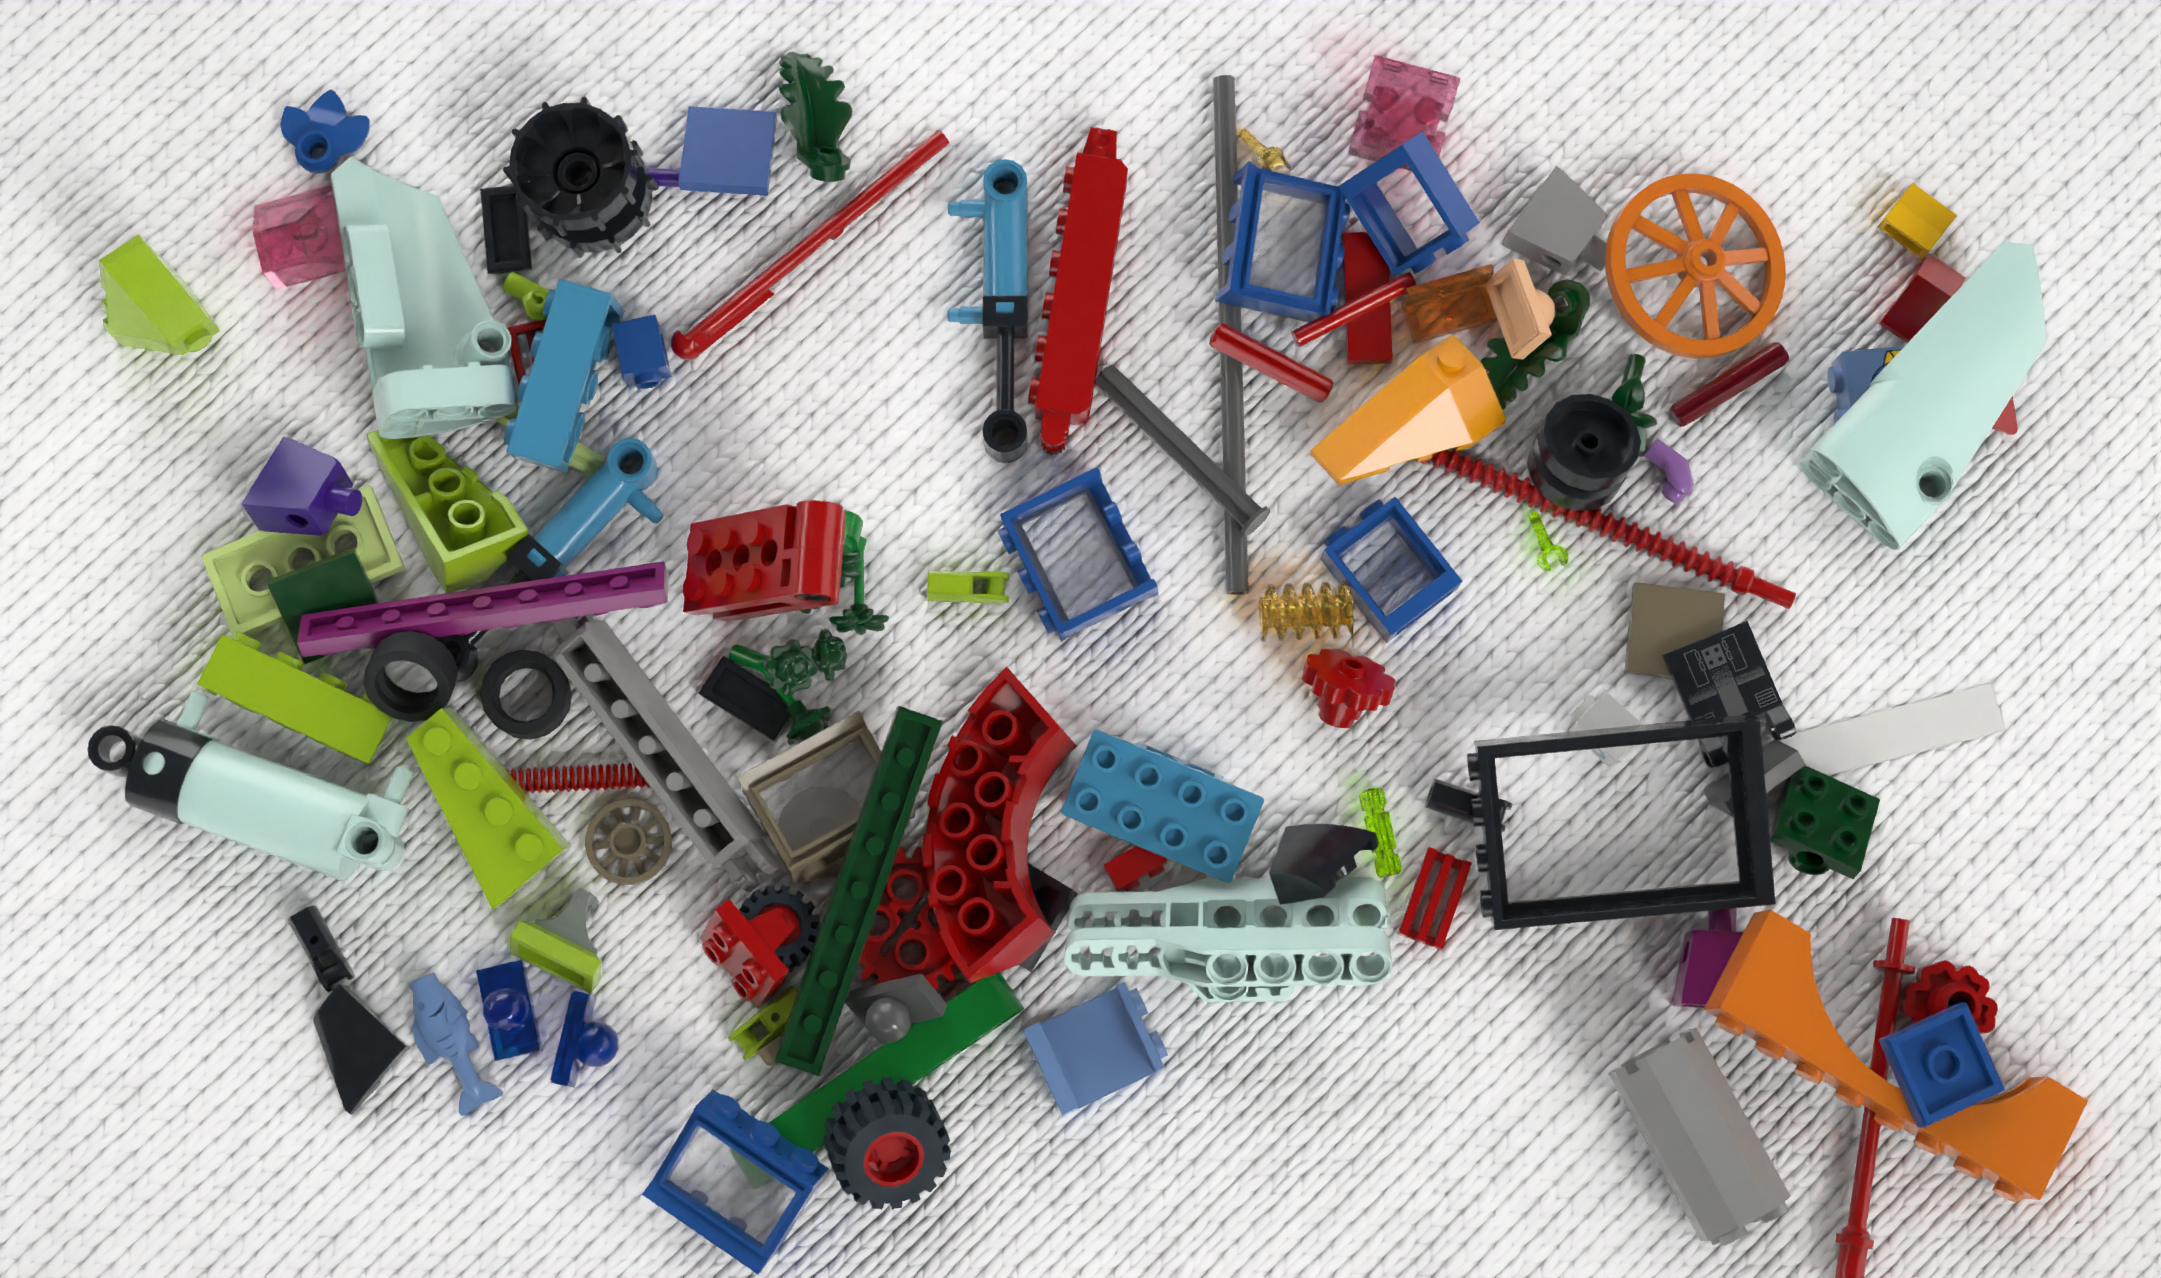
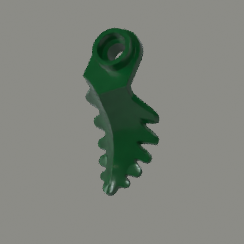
M788 52L786 55L781 56L779 61L780 66L783 67L779 69V74L788 83L780 84L779 91L791 104L781 108L780 115L781 120L789 128L797 142V159L810 168V176L815 180L824 182L844 180L846 171L850 169L851 160L839 149V138L853 115L850 103L837 101L838 96L845 89V84L842 80H827L834 72V68L830 65L820 67L823 62L821 58H811L809 54Z
M1564 279L1550 287L1548 295L1555 304V317L1549 326L1552 335L1524 359L1511 357L1505 338H1493L1487 342V347L1497 357L1483 358L1480 362L1483 364L1484 369L1489 371L1487 376L1502 410L1506 408V400L1509 402L1516 400V388L1521 392L1528 388V374L1538 378L1545 374L1544 362L1546 359L1554 362L1565 359L1567 344L1579 335L1585 314L1590 307V295L1583 284L1570 279Z

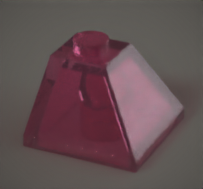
M332 185L254 205L253 236L262 274L276 290L346 272Z

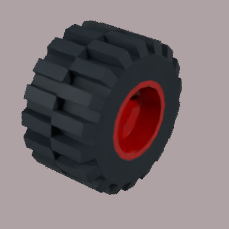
M882 1077L881 1084L874 1085L872 1079L862 1082L863 1089L856 1092L852 1087L844 1093L847 1099L844 1103L836 1101L831 1108L834 1117H827L824 1125L827 1135L823 1136L824 1146L837 1181H839L841 1188L847 1195H853L855 1202L864 1205L870 1201L873 1209L882 1210L884 1204H890L892 1209L902 1208V1202L908 1199L913 1204L921 1200L919 1194L922 1191L926 1190L930 1193L937 1186L934 1181L935 1177L943 1178L947 1170L944 1161L950 1160L951 1150L948 1146L950 1142L948 1132L933 1101L928 1098L926 1092L919 1086L914 1089L911 1082L901 1079L896 1085L892 1077Z

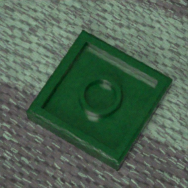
M355 547L268 580L269 590L300 656L301 653L297 641L302 615L380 603ZM328 655L301 656V659L305 665Z

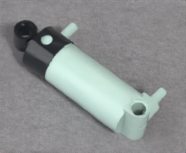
M195 690L191 692L178 723L166 719L158 720L149 728L143 738L120 726L109 725L98 729L89 739L87 751L91 762L96 767L112 775L127 777L125 800L130 806L179 824L186 823L341 881L348 880L359 864L376 870L386 871L399 865L404 857L405 847L399 832L409 808L401 805L413 776L412 769L396 766L383 798L371 793L365 795L219 742L218 738L196 730L209 697ZM119 741H124L126 746L125 754L118 761L112 762L109 755L112 746ZM379 838L378 846L370 853L372 842Z

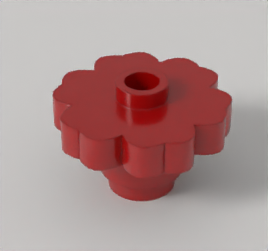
M1321 649L1319 655L1309 654L1301 678L1303 682L1312 686V693L1319 696L1317 706L1320 709L1318 713L1319 718L1328 725L1337 728L1352 727L1354 721L1361 717L1364 710L1377 711L1379 705L1388 706L1396 681L1393 677L1384 674L1386 670L1384 666L1368 657L1352 656L1347 651L1340 649Z
M1943 960L1921 967L1916 972L1917 982L1906 984L1902 988L1899 1012L1903 1017L1911 1020L1908 1026L1948 1008V1002L1951 1006L1966 1002L1980 1034L1989 1033L1995 1028L1998 1004L1993 999L1986 997L1989 992L1990 983L1970 965L1955 969L1951 962Z

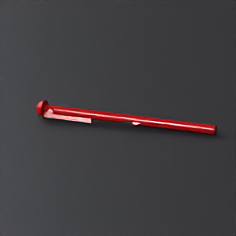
M940 130L935 132L686 334L683 335L679 330H676L671 338V348L674 354L683 360L698 358L701 353L774 295L769 290L771 287L809 258L828 239L831 238L833 241L843 233L844 228L949 145L947 137Z

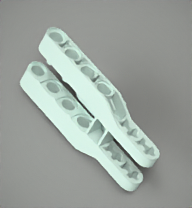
M1342 877L1337 881L1336 887L1324 898L1280 905L1271 878L1232 879L1229 883L1219 879H1203L1156 892L1083 893L1076 896L1069 906L1067 923L1072 933L1066 939L1064 961L1071 972L1081 976L1157 975L1185 982L1205 1003L1277 1002L1290 997L1295 991V986L1379 984L1387 979L1392 970L1390 941L1387 934L1383 931L1388 920L1386 893L1379 881L1368 877ZM1319 904L1328 906L1322 910L1311 908ZM1362 904L1374 905V907L1369 909L1358 908ZM1271 905L1282 907L1274 911L1266 909L1267 906ZM1223 906H1232L1236 909L1230 912L1221 911L1219 908ZM1130 910H1139L1140 921H1131ZM1083 911H1092L1093 917H1095L1094 922H1085ZM1152 911H1160L1159 920L1153 919ZM1106 912H1114V920H1108ZM1081 946H1089L1090 958L1082 957ZM1127 946H1137L1138 957H1129ZM1112 947L1111 956H1105L1103 948ZM1158 947L1159 955H1152L1150 948ZM1322 952L1330 954L1326 957L1315 956V954ZM1366 952L1378 953L1375 956L1370 957L1362 955Z

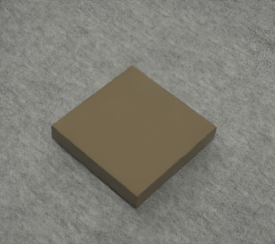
M1635 582L1632 586L1624 673L1672 679L1662 655L1721 632L1725 593Z

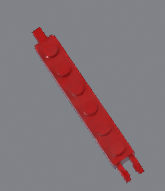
M1091 127L1083 152L1076 155L1075 167L1066 166L1063 193L1070 194L1068 209L1059 208L1056 225V235H1063L1061 251L1052 250L1049 277H1055L1056 282L1054 293H1045L1042 319L1049 320L1047 336L1038 335L1035 361L1042 362L1040 378H1031L1028 404L1035 405V419L1042 420V431H1040L1041 446L1043 451L1045 450L1046 454L1050 453L1051 456L1062 453V450H1065L1070 424L1080 426L1090 418L1128 175L1126 165L1121 159H1117V131Z

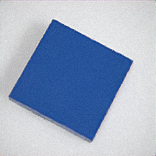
M689 106L678 181L680 190L768 196L777 127L776 112Z
M1966 1002L1957 1003L1878 1039L1917 1128H1925L2005 1090Z

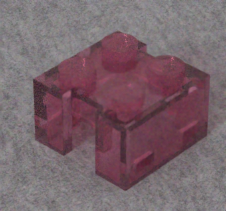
M1375 55L1363 100L1371 102L1368 112L1359 110L1348 155L1376 162L1423 131L1440 157L1446 132L1437 130L1439 121H1448L1461 77ZM1407 163L1400 167L1401 169L1412 171Z

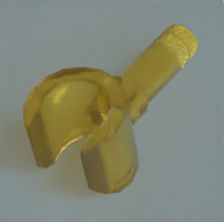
M1246 128L1239 132L1238 136L1258 156V163L1262 169L1272 171L1276 165H1284L1289 171L1291 170V166L1280 148H1267Z

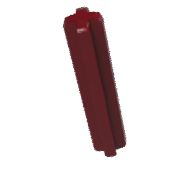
M1779 342L1770 344L1675 402L1669 409L1671 417L1680 427L1688 425L1784 366L1789 361L1787 351Z

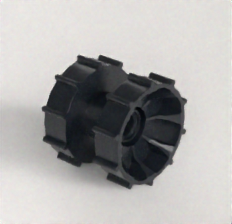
M582 97L580 103H561L549 106L547 102H543L541 105L542 111L530 118L520 130H512L515 141L510 153L509 166L504 167L503 172L513 183L514 188L522 199L518 206L528 218H531L533 215L537 217L540 222L537 230L545 240L554 238L563 246L571 248L578 258H582L584 252H603L614 249L617 253H620L623 243L631 239L642 226L649 227L651 225L647 216L652 204L653 191L659 189V185L654 177L648 174L644 161L641 158L644 154L636 140L630 142L625 135L628 127L620 115H616L614 118L602 109L592 106L586 97ZM584 171L592 172L591 178L586 184L581 186L573 185V181L579 173Z

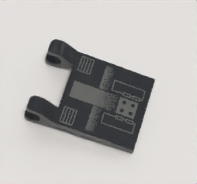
M1748 621L1662 655L1689 720L1749 714L1757 716L1765 713L1767 725L1773 739H1787L1796 734L1794 722L1781 701ZM1720 737L1698 739L1703 759L1709 768L1719 767L1728 762V758L1723 751L1724 744Z

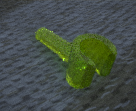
M1538 511L1528 514L1541 549L1537 556V564L1540 569L1546 572L1551 571L1550 565L1547 562L1549 551L1555 552L1559 557L1560 564L1566 566L1569 560L1567 551L1562 546L1553 545Z

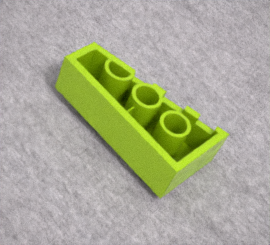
M236 631L233 639L224 634L221 635L197 682V685L203 691L214 696L219 694L236 706L258 715L262 714L282 727L307 735L315 742L369 766L392 717L378 710L370 701L366 692H363L361 698L343 691L347 684L346 682L325 672H321L317 679L301 671L304 666L303 662L285 653L278 652L276 658L258 651L262 643Z
M452 707L438 710L406 738L492 910L504 905L571 847L570 843Z

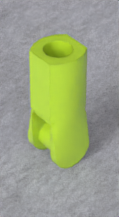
M928 571L927 600L930 602L1009 603V597L1005 595V581L1010 580V574L1001 571ZM974 581H986L987 594H974Z
M793 985L728 1037L730 1042L736 1041L745 1052L742 1056L745 1061L750 1060L758 1054L759 1050L783 1034L798 991ZM760 1021L770 1032L761 1041L750 1030Z

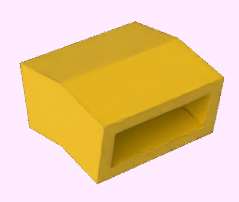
M1912 183L1881 221L1878 228L1922 260L1958 215Z

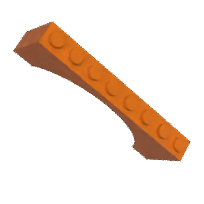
M1773 910L1753 913L1704 1008L1706 1012L1716 1017L1714 1023L1722 1030L1735 1036H1741L1743 1033L1757 1041L1754 1047L1762 1054L1775 1060H1780L1781 1057L1797 1065L1794 1071L1799 1076L1816 1084H1820L1821 1081L1836 1089L1834 1096L1839 1100L1856 1108H1860L1861 1105L1876 1113L1874 1120L1879 1124L1897 1132H1900L1902 1128L1915 1136L1913 1143L1919 1148L1934 1155H1940L1942 1152L1955 1160L1953 1167L1956 1170L1975 1179H1980L1981 1176L1995 1184L1992 1190L1996 1194L2015 1203H2019L2020 1199H2041L2088 1103L2087 1099L2050 1077H2027L2015 1087L1998 1096L1978 1102L1925 1128H1917L1901 1089L1890 1084L1865 1065L1846 1045L1834 1028L1818 993L1813 973L1811 933Z

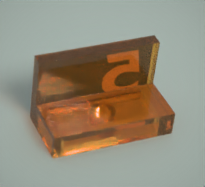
M1492 264L1406 288L1400 304L1413 344L1498 321L1485 283L1494 274Z

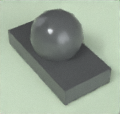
M922 973L850 990L845 1004L866 1027L870 1035L883 1043H894L904 1038L913 1023L942 1017L947 1007L946 1002Z

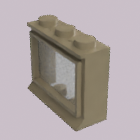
M860 711L853 713L737 776L743 794L794 883L803 878L806 882L817 879L829 870L828 864L846 854L881 754V749L869 731ZM914 806L912 808L906 828L911 823L910 819L915 817Z

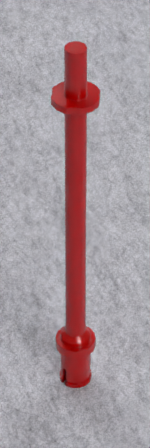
M1891 918L1886 959L1873 960V968L1884 973L1870 1069L1886 1081L1888 1079L1889 1062L1878 1039L1894 1033L1902 975L1915 974V966L1904 964L1910 921L1901 918ZM1865 1106L1848 1224L1842 1229L1841 1234L1836 1233L1835 1243H1839L1840 1246L1835 1278H1864L1868 1249L1873 1250L1874 1240L1870 1239V1234L1866 1227L1881 1124L1874 1120L1876 1113Z

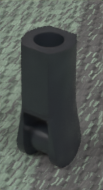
M1434 778L1427 796L1425 808L1473 823L1471 799H1479V792ZM1499 798L1501 829L1503 833L1506 828L1502 824L1506 810H1511L1513 804Z
M316 905L307 907L288 919L318 980L328 993L334 990L333 984L340 980L355 978L349 962L335 941ZM332 952L337 962L324 969L319 959Z

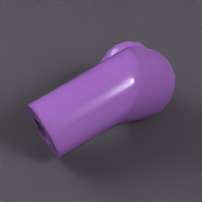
M1657 438L1644 456L1666 473L1668 482L1662 488L1663 496L1672 503H1680L1684 500L1686 494H1691L1694 487L1689 463L1686 458Z

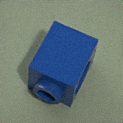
M656 315L611 324L622 376L628 387L636 385L638 389L653 388L662 384V379L672 377L662 329Z

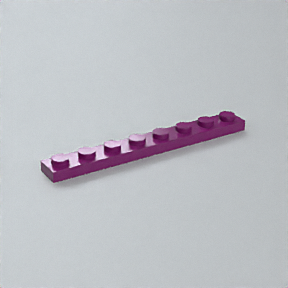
M665 561L304 614L301 616L297 644L302 657L332 655L336 652L347 650L374 649L382 639L399 632L413 631L429 635L433 638L455 634L467 635L476 631L514 628L518 625L529 623L556 622L564 618L590 614L603 615L610 611L637 607L649 608L654 605L668 603V573Z

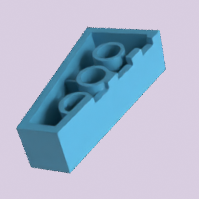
M559 279L556 290H549L543 308V314L548 316L543 333H536L531 345L530 358L534 359L530 376H523L517 392V401L521 402L517 418L509 420L504 434V444L508 445L506 452L514 459L567 473L585 423V413L579 412L582 404L589 405L594 399L599 385L598 371L595 370L597 362L608 360L613 346V342L610 341L611 323L621 322L625 310L611 293Z

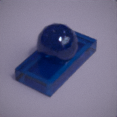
M518 960L476 970L483 1001V1017L488 1026L494 1060L499 1062L543 1051L525 961Z
M578 991L571 993L550 1078L552 1080L551 1083L575 1088L581 1063L589 1067H601L615 1058L619 1048V1039L616 1031L609 1024L602 1021H591L596 996Z

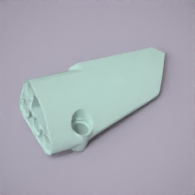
M2003 242L1869 384L1870 388L1800 462L1801 470L1811 482L1879 542L1892 550H1899L1951 495L1954 485L2046 344L2042 291L2033 244ZM1919 481H1928L1933 484L1937 492L1936 497H1928L1923 494L1919 487Z

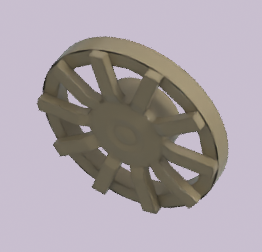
M637 799L617 800L604 806L592 818L585 836L586 854L592 867L605 879L621 885L640 884L656 876L666 866L672 849L671 830L665 817L651 804ZM635 807L631 823H625L620 808ZM641 811H648L654 817L640 828L638 823ZM611 812L614 813L618 826L614 829L601 822ZM660 823L664 836L647 837L646 833ZM597 828L610 835L609 841L594 842ZM664 843L661 856L647 849L648 844ZM610 848L612 853L599 863L594 850ZM642 855L656 862L647 872H645L640 860ZM619 857L621 864L618 876L609 873L605 868ZM629 861L634 862L639 876L625 877Z

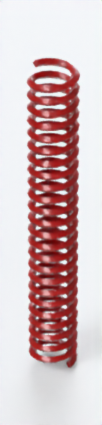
M622 762L620 765V783L618 765L616 763L613 765V783L611 780L610 764L606 765V782H604L603 765L600 764L598 766V783L596 779V766L593 764L591 766V785L589 781V766L587 764L584 766V785L582 782L581 766L578 765L576 767L577 784H575L574 766L571 765L569 767L570 782L568 785L567 767L564 765L562 767V787L560 783V768L558 766L555 767V786L553 784V769L551 766L547 768V786L545 768L543 766L540 768V787L538 783V768H533V788L531 785V769L527 767L525 770L526 788L524 786V771L522 768L518 770L519 786L526 794L528 791L532 794L537 791L540 794L543 790L546 793L550 790L554 793L557 790L563 792L565 789L570 792L572 788L577 792L579 789L585 791L587 788L590 791L594 788L598 791L601 787L604 790H607L608 787L612 790L617 787L620 790L623 786L626 789L630 786L633 789L637 786L642 789L645 785L648 788L651 787L643 776L641 782L640 772L636 766L635 781L633 780L632 764L630 762L627 764V781L625 764ZM513 768L511 770V776L515 781H517L516 769Z

